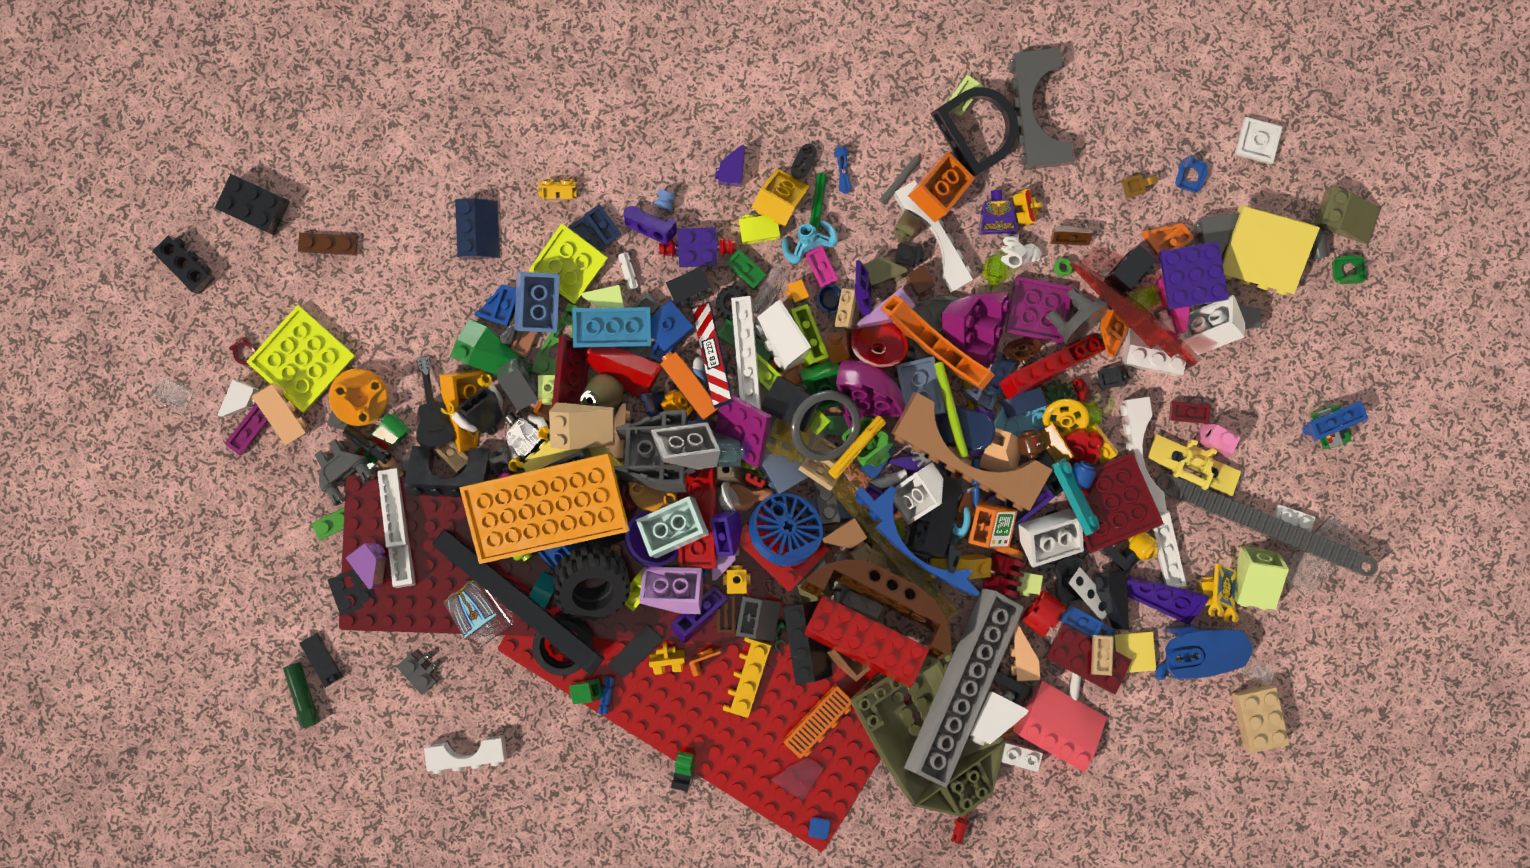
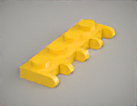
M745 637L744 641L751 643L748 654L740 653L739 655L740 658L746 660L742 672L734 671L733 675L740 678L737 690H728V694L733 695L734 699L732 706L724 705L723 710L748 718L771 644Z

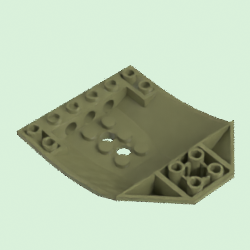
M952 652L940 660L927 654L911 688L878 672L850 699V702L879 756L912 806L963 817L990 798L994 792L1006 743L1001 736L991 744H984V746L974 743L970 740L971 736H969L947 788L904 768L951 661ZM909 694L910 702L904 704L903 699L905 695ZM918 710L921 715L920 719L913 721L912 714Z

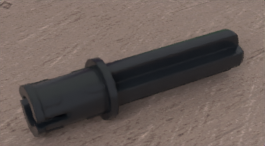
M351 426L344 428L343 435L367 451L369 456H374L383 464H387V461L391 460L392 454L380 447L379 443H374Z

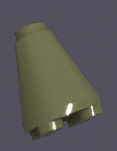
M598 374L587 384L581 396V405L612 407L615 409L622 402L624 386L612 375Z

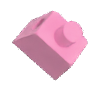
M1203 424L1195 440L1208 449H1217L1218 454L1228 458L1233 454L1241 437L1219 425Z

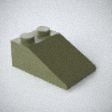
M1333 186L1325 190L1314 223L1325 231L1368 245L1380 208L1352 192Z

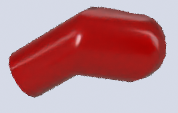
M1077 378L1072 383L1078 393L1077 401L1086 406L1090 389L1083 379Z

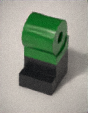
M678 752L674 778L671 784L672 789L688 792L693 782L694 754Z

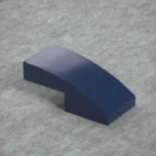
M1041 387L1027 391L1010 400H1001L1007 419L1047 406Z

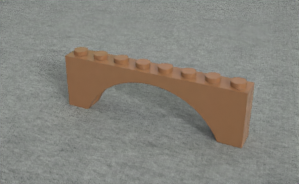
M918 392L912 394L891 432L895 436L894 440L903 445L907 442L912 445L911 449L919 454H922V452L928 454V459L936 464L939 462L946 465L945 469L954 474L958 471L963 474L961 478L970 483L974 480L980 484L978 486L980 489L988 493L990 490L995 492L996 498L1003 502L1009 500L1013 503L1012 507L1021 512L1023 509L1031 510L1052 472L1051 468L1032 459L1016 468L994 472L983 471L966 464L950 451L940 436L935 421L934 402Z

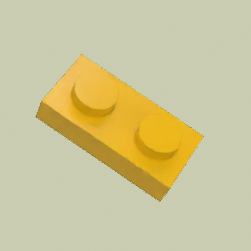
M1096 423L1086 428L1088 433L1097 432L1103 437L1104 443L1099 449L1100 458L1098 460L1101 464L1117 456L1118 451Z

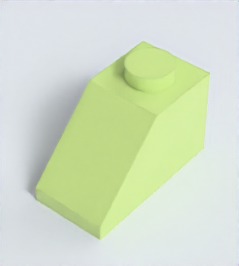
M620 285L582 293V297L598 308H625Z

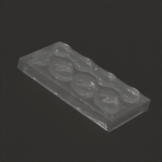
M1330 515L1313 532L1352 550L1360 543L1338 520ZM1297 549L1285 562L1289 569L1286 580L1305 598H1308L1338 566Z

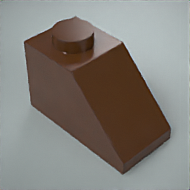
M850 331L827 333V349L832 363L851 360Z

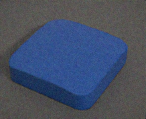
M812 817L808 835L814 838L827 839L830 821L828 819Z

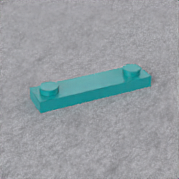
M1066 458L1060 459L1051 466L1085 535L1093 534L1100 528L1098 518L1093 514L1081 488L1077 485L1071 464L1067 462Z

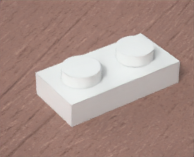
M1282 505L1276 506L1273 515L1277 519L1291 523L1311 532L1316 518Z

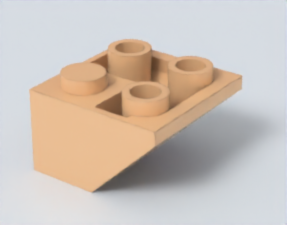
M995 428L996 432L992 443L981 451L980 468L994 472L1018 467L1021 457L1018 437L1010 432Z

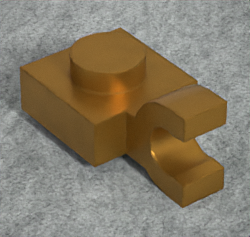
M1141 174L1122 179L1121 183L1126 199L1145 194V187L1158 183L1157 176L1154 175L1142 179Z

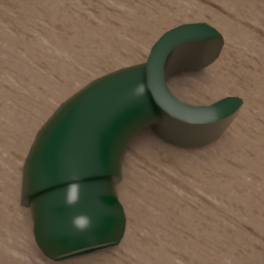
M779 620L776 627L774 643L777 651H780L777 647L778 642H783L786 647L785 640L780 639V633L787 627L783 620Z

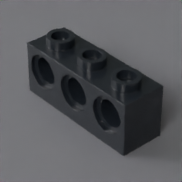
M168 235L152 252L191 292L200 294L215 279L211 274L213 271L206 264L202 265L198 261L199 257L192 250L188 251L184 247L186 243L182 239ZM174 246L175 250L170 254V248ZM187 259L188 265L183 268V262ZM201 273V279L196 281L197 274Z

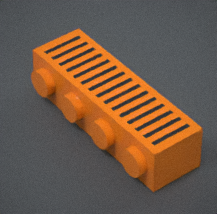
M835 683L783 739V743L800 759L803 756L807 757L814 749L812 746L817 741L820 743L827 734L825 732L830 727L833 729L840 722L839 717L843 713L847 714L853 708L850 702L851 697Z

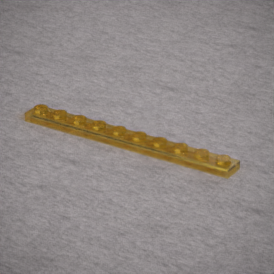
M842 473L831 490L833 495L849 514L856 519L859 526L900 575L909 578L911 583L923 589L935 600L948 623L959 611L921 567L900 553L875 529L880 522L878 520L874 521L868 514V508L865 505L862 507L855 500L856 495L854 493L857 490Z

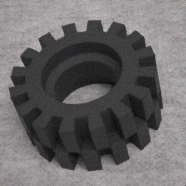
M726 286L717 294V311L727 320H733L732 310L726 307V299L730 296H748L747 292L740 286Z

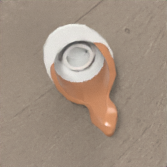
M723 482L718 496V503L723 511H739V514H742V512L750 510L755 502L763 501L773 495L774 492L768 488L752 491L742 484Z

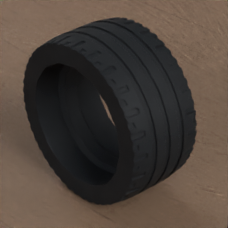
M569 614L555 615L558 620L593 647V635L586 622L581 621L579 618L574 619ZM536 631L532 648L536 662H538L541 668L550 674L560 676L573 674L581 669L573 661H558L550 656L545 647V638Z

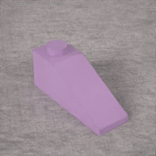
M902 288L894 293L895 296L904 300L911 308L916 306ZM889 298L871 311V314L861 319L854 327L861 329L891 323L892 321L881 310V307Z

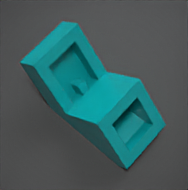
M542 572L529 595L545 609L554 593L553 576Z

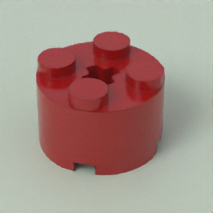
M1043 590L1040 592V595L1034 598L1030 608L1027 607L1021 620L1040 636L1044 637L1049 631V627L1052 629L1056 627L1060 621L1057 617L1062 615L1067 607Z

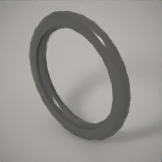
M829 390L811 395L799 405L793 415L791 422L793 444L803 456L811 460L828 461L842 456L859 436L861 429L859 408L848 395L842 392ZM823 400H834L842 403L851 414L852 427L850 434L844 443L834 450L828 452L812 450L801 438L800 424L806 411L814 404Z

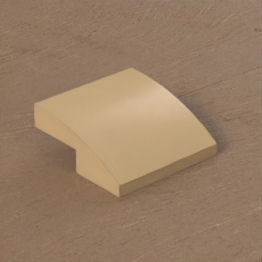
M819 436L811 449L818 452H828L837 447ZM805 457L798 470L831 491L839 477L837 479L833 478L828 471L840 457L828 461H816Z

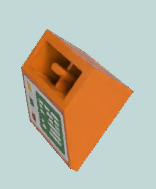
M979 501L975 511L969 543L986 548H1009L1018 510Z

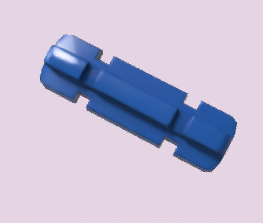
M604 677L603 697L600 698L601 704H599L598 713L607 715L610 706L608 704L611 702L614 677Z

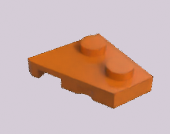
M1183 223L1146 230L1140 233L1158 257L1160 251L1183 248L1194 239V236Z
M1107 309L1106 314L1101 319L1100 330L1107 355L1115 358L1130 324L1115 311Z

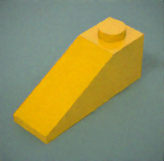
M979 553L961 555L956 570L969 569L972 574L967 579L991 577L992 558ZM945 557L930 558L931 566L947 570ZM929 574L930 578H936L933 575Z

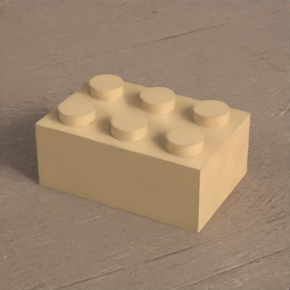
M1264 685L1231 692L1245 750L1255 753L1289 745L1276 687Z

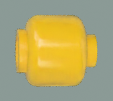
M1147 532L1129 539V550L1135 553L1140 560H1151L1159 551L1157 540Z

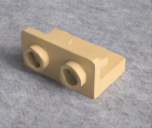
M842 288L835 326L855 330L854 326L858 323L860 313L855 290Z

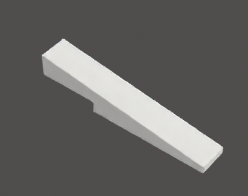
M398 469L377 471L386 547L389 550L392 585L395 588L416 585Z

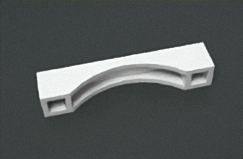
M914 180L895 191L894 197L903 212L907 210L922 219L921 221L936 237L942 254L943 268L941 278L950 293L970 283L973 280V273L969 266L965 267L962 262L964 258L958 249L955 250L953 238L944 231V223L941 218L934 222L907 196L917 185Z
M1150 397L1124 400L1120 410L1121 415L1125 416L1126 424H1123L1124 434L1128 436V443H1126L1127 453L1133 452L1158 511L1166 512L1165 494L1150 477L1143 458L1142 445L1144 433L1152 417Z

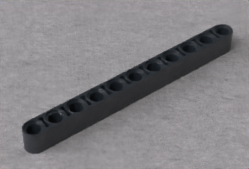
M444 528L432 543L438 551L590 675L594 674L605 658L490 563L479 564L476 552L462 540Z

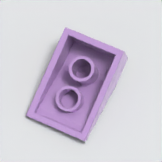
M643 567L639 603L680 614H701L704 585L702 568Z

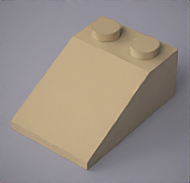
M556 402L549 411L551 448L571 450L614 446V408Z

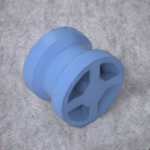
M659 189L657 193L658 199L654 201V205L672 211V202L676 199V195Z

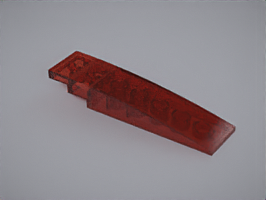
M1072 262L1070 264L1150 349L1160 346L1170 358L1179 354L1190 367L1195 366L1202 360L1168 326L1122 289L1081 262Z

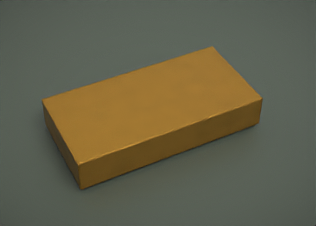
M1055 423L1039 432L1042 434L1044 446L1054 462L1066 458L1068 461L1075 457Z

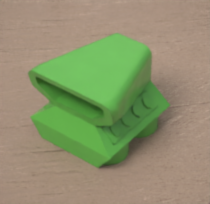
M865 416L861 419L859 435L874 420L872 416ZM851 428L843 433L841 438L843 443L849 436ZM881 428L856 456V459L863 467L872 465L878 468L890 458L888 451L894 442Z

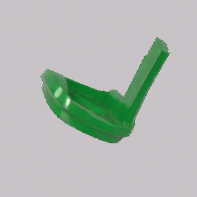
M1344 255L1335 258L1332 262L1334 281L1339 284L1363 283L1366 280L1364 258L1354 255ZM1347 262L1352 263L1356 269L1355 274L1345 276L1342 273V266Z

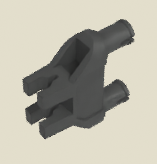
M334 439L328 443L335 454L333 458L329 452L323 453L322 450H319L314 455L321 466L319 486L322 492L329 495L333 505L338 506L342 504L341 501H345V498L338 489V484L345 480L347 476L357 470L363 483L370 482L375 476L367 466L368 459L365 456L350 453L343 441L340 440L338 442L337 439Z

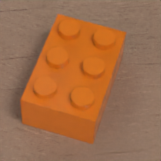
M948 151L932 165L907 196L936 222L949 212L975 178Z

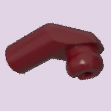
M620 485L619 490L625 512H634L636 503L631 502L628 498L629 486Z

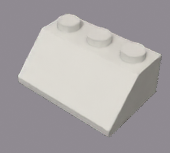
M1234 295L1229 296V300L1214 302L1189 313L1187 332L1180 334V345L1191 357L1245 337V321Z
M781 300L775 302L756 318L754 331L763 340L765 349L774 357L777 367L785 372L804 361L811 346Z
M1128 328L1121 365L1172 376L1184 375L1187 351L1180 345V338L1172 342H1165L1164 338L1154 332Z
M933 462L894 487L896 492L893 503L908 525L942 504L943 477Z
M1070 508L1019 524L1020 543L1033 568L1084 551L1083 529L1074 511Z

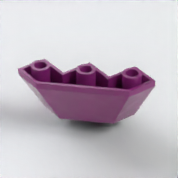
M1009 292L968 295L950 303L942 313L943 331L950 343L987 369L995 362L998 344L1003 335V327L1011 307Z

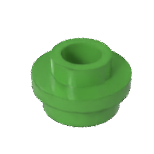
M1060 258L1054 264V272L1060 277H1067L1073 271V264L1067 258ZM1061 264H1064L1066 266L1065 271H1062L1060 269Z

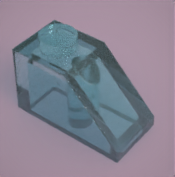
M714 433L715 440L720 449L717 467L741 466V459H744V447L740 446L739 440L720 433Z

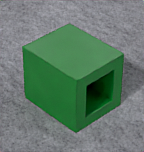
M599 678L579 681L569 685L573 704L593 702L603 697Z

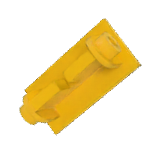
M544 179L537 185V188L542 189L538 190V196L542 197V199H556V192H559L560 199H574V197H577V190H574V188H576L578 182H573L572 179H562L561 182H553V179Z

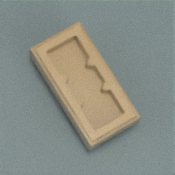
M1093 635L1091 674L1112 676L1114 636Z

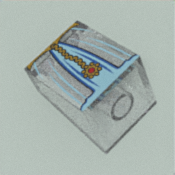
M475 580L468 581L463 588L449 595L448 599L443 602L463 637L480 648L512 625L490 593Z

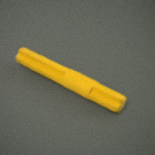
M878 415L829 469L828 473L830 476L837 479L885 425L886 422L881 416Z

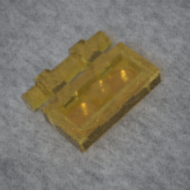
M775 418L769 437L776 441L775 444L767 442L765 450L770 451L775 456L781 455L786 457L791 462L797 461L801 463L804 456L797 454L798 450L793 444L791 437V425L784 420ZM800 431L802 440L808 446L812 431ZM782 442L791 445V450L782 448Z

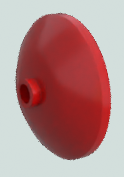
M892 323L855 329L851 337V350L856 359L878 369L893 368L899 365L907 355L908 340L906 335Z

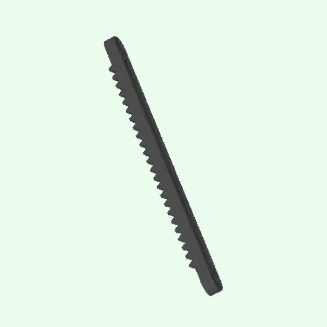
M1162 474L1155 481V484L1168 496L1359 575L1372 576L1378 570V564L1372 557L1277 519L1269 514L1255 510L1245 504L1226 498L1208 489L1203 490L1201 486H1197L1187 480L1174 477L1171 474ZM1163 478L1170 480L1171 485L1168 489L1162 488L1160 484ZM1364 561H1368L1371 564V569L1368 572L1362 569Z

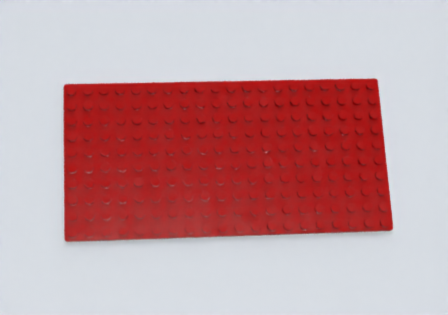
M766 591L765 599L781 602L778 622L783 620L786 624L783 605L787 604ZM787 627L780 633V639L785 640L786 647L783 642L777 643L780 651L776 650L774 641L764 640V642L770 643L771 647L748 718L724 711L723 706H732L734 696L728 694V690H737L740 678L733 674L734 671H743L746 660L740 658L739 655L740 653L748 654L751 643L687 641L684 644L682 641L662 640L650 653H656V649L663 648V642H667L668 647H675L676 650L684 649L685 663H683V671L673 672L672 665H666L665 673L655 675L653 668L649 665V653L624 679L608 664L632 639L593 638V648L605 658L593 675H590L582 668L573 674L565 676L546 672L536 662L533 655L534 636L505 635L498 646L499 652L570 695L569 685L576 682L599 678L602 691L604 677H614L611 702L608 704L610 706L607 715H600L676 761L679 751L694 754V773L820 852L825 850L881 758L854 708L847 714L843 713L839 717L840 722L833 729L830 727L825 732L827 734L820 743L817 741L812 746L814 749L807 757L803 756L800 759L783 743V739L835 683L852 698L872 676L878 673L870 669L858 681H855L839 668L830 657L832 677L816 682L795 685ZM545 639V647L550 656L558 661H572ZM712 648V650L722 649L721 654L698 661L701 673L698 676H693L689 665L692 657L698 656V652ZM909 694L905 695L903 699L904 704L910 702ZM600 699L583 704L598 713L599 704L601 703ZM812 817L828 819L830 821L827 839L814 838L808 835Z

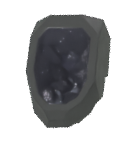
M507 447L496 448L490 453L488 461L498 477L503 473L515 475L516 472L508 468L511 455Z

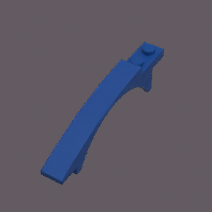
M862 486L854 493L856 495L855 500L862 507L865 505L869 510V516L874 521L878 520L880 522L875 529L900 553L927 573L973 597L980 594L967 579L972 574L969 569L955 570L954 573H951L948 570L928 565L909 551L901 540L894 522L893 502L896 489L893 486L888 488L875 501Z

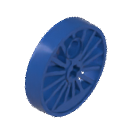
M777 493L764 499L754 509L749 521V534L754 547L765 559L780 566H796L806 562L814 555L822 541L823 526L818 512L807 500L791 493ZM786 501L791 502V506H790L789 512H788V509H787V502H786ZM796 505H798L802 509L792 519ZM759 510H761L765 514V516L758 514ZM804 511L809 515V517L797 521ZM757 521L767 525H757ZM810 521H812L813 524H814V525H803V524L808 523V522H810ZM758 532H771L762 537L758 534ZM806 532H816V536ZM776 537L768 547L763 543V541ZM778 541H780L776 554L772 552L771 549ZM784 545H786V553L782 555Z

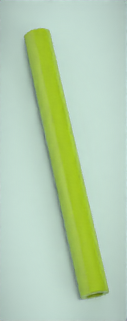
M938 362L934 364L957 452L959 459L965 458L969 454L944 363Z

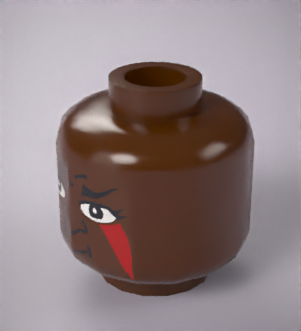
M1036 429L1021 432V435L1018 437L1020 454L1027 456L1028 459L1038 458L1039 453L1045 450L1042 434L1037 432Z

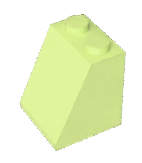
M1240 546L1235 596L1237 604L1244 607L1254 606L1263 610H1276L1289 570L1279 551Z

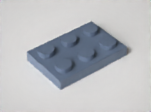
M934 356L902 363L896 367L905 407L912 394L918 392L934 402V414L937 416L946 414V409L934 367L936 363Z

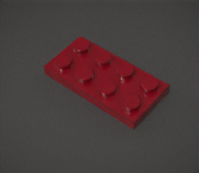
M565 335L559 336L552 407L556 402L581 405V396L587 386L588 365L585 362L588 357L586 352L589 347L573 348V338Z
M1061 624L1045 656V659L1116 695L1132 662L1128 657L1113 650L1112 676L1091 674L1092 638L1065 624Z

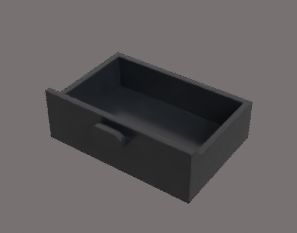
M777 376L760 407L791 425L793 415L799 405L813 394L808 392L809 387L799 382L796 385L783 376ZM825 401L814 404L806 411L800 424V431L807 432Z

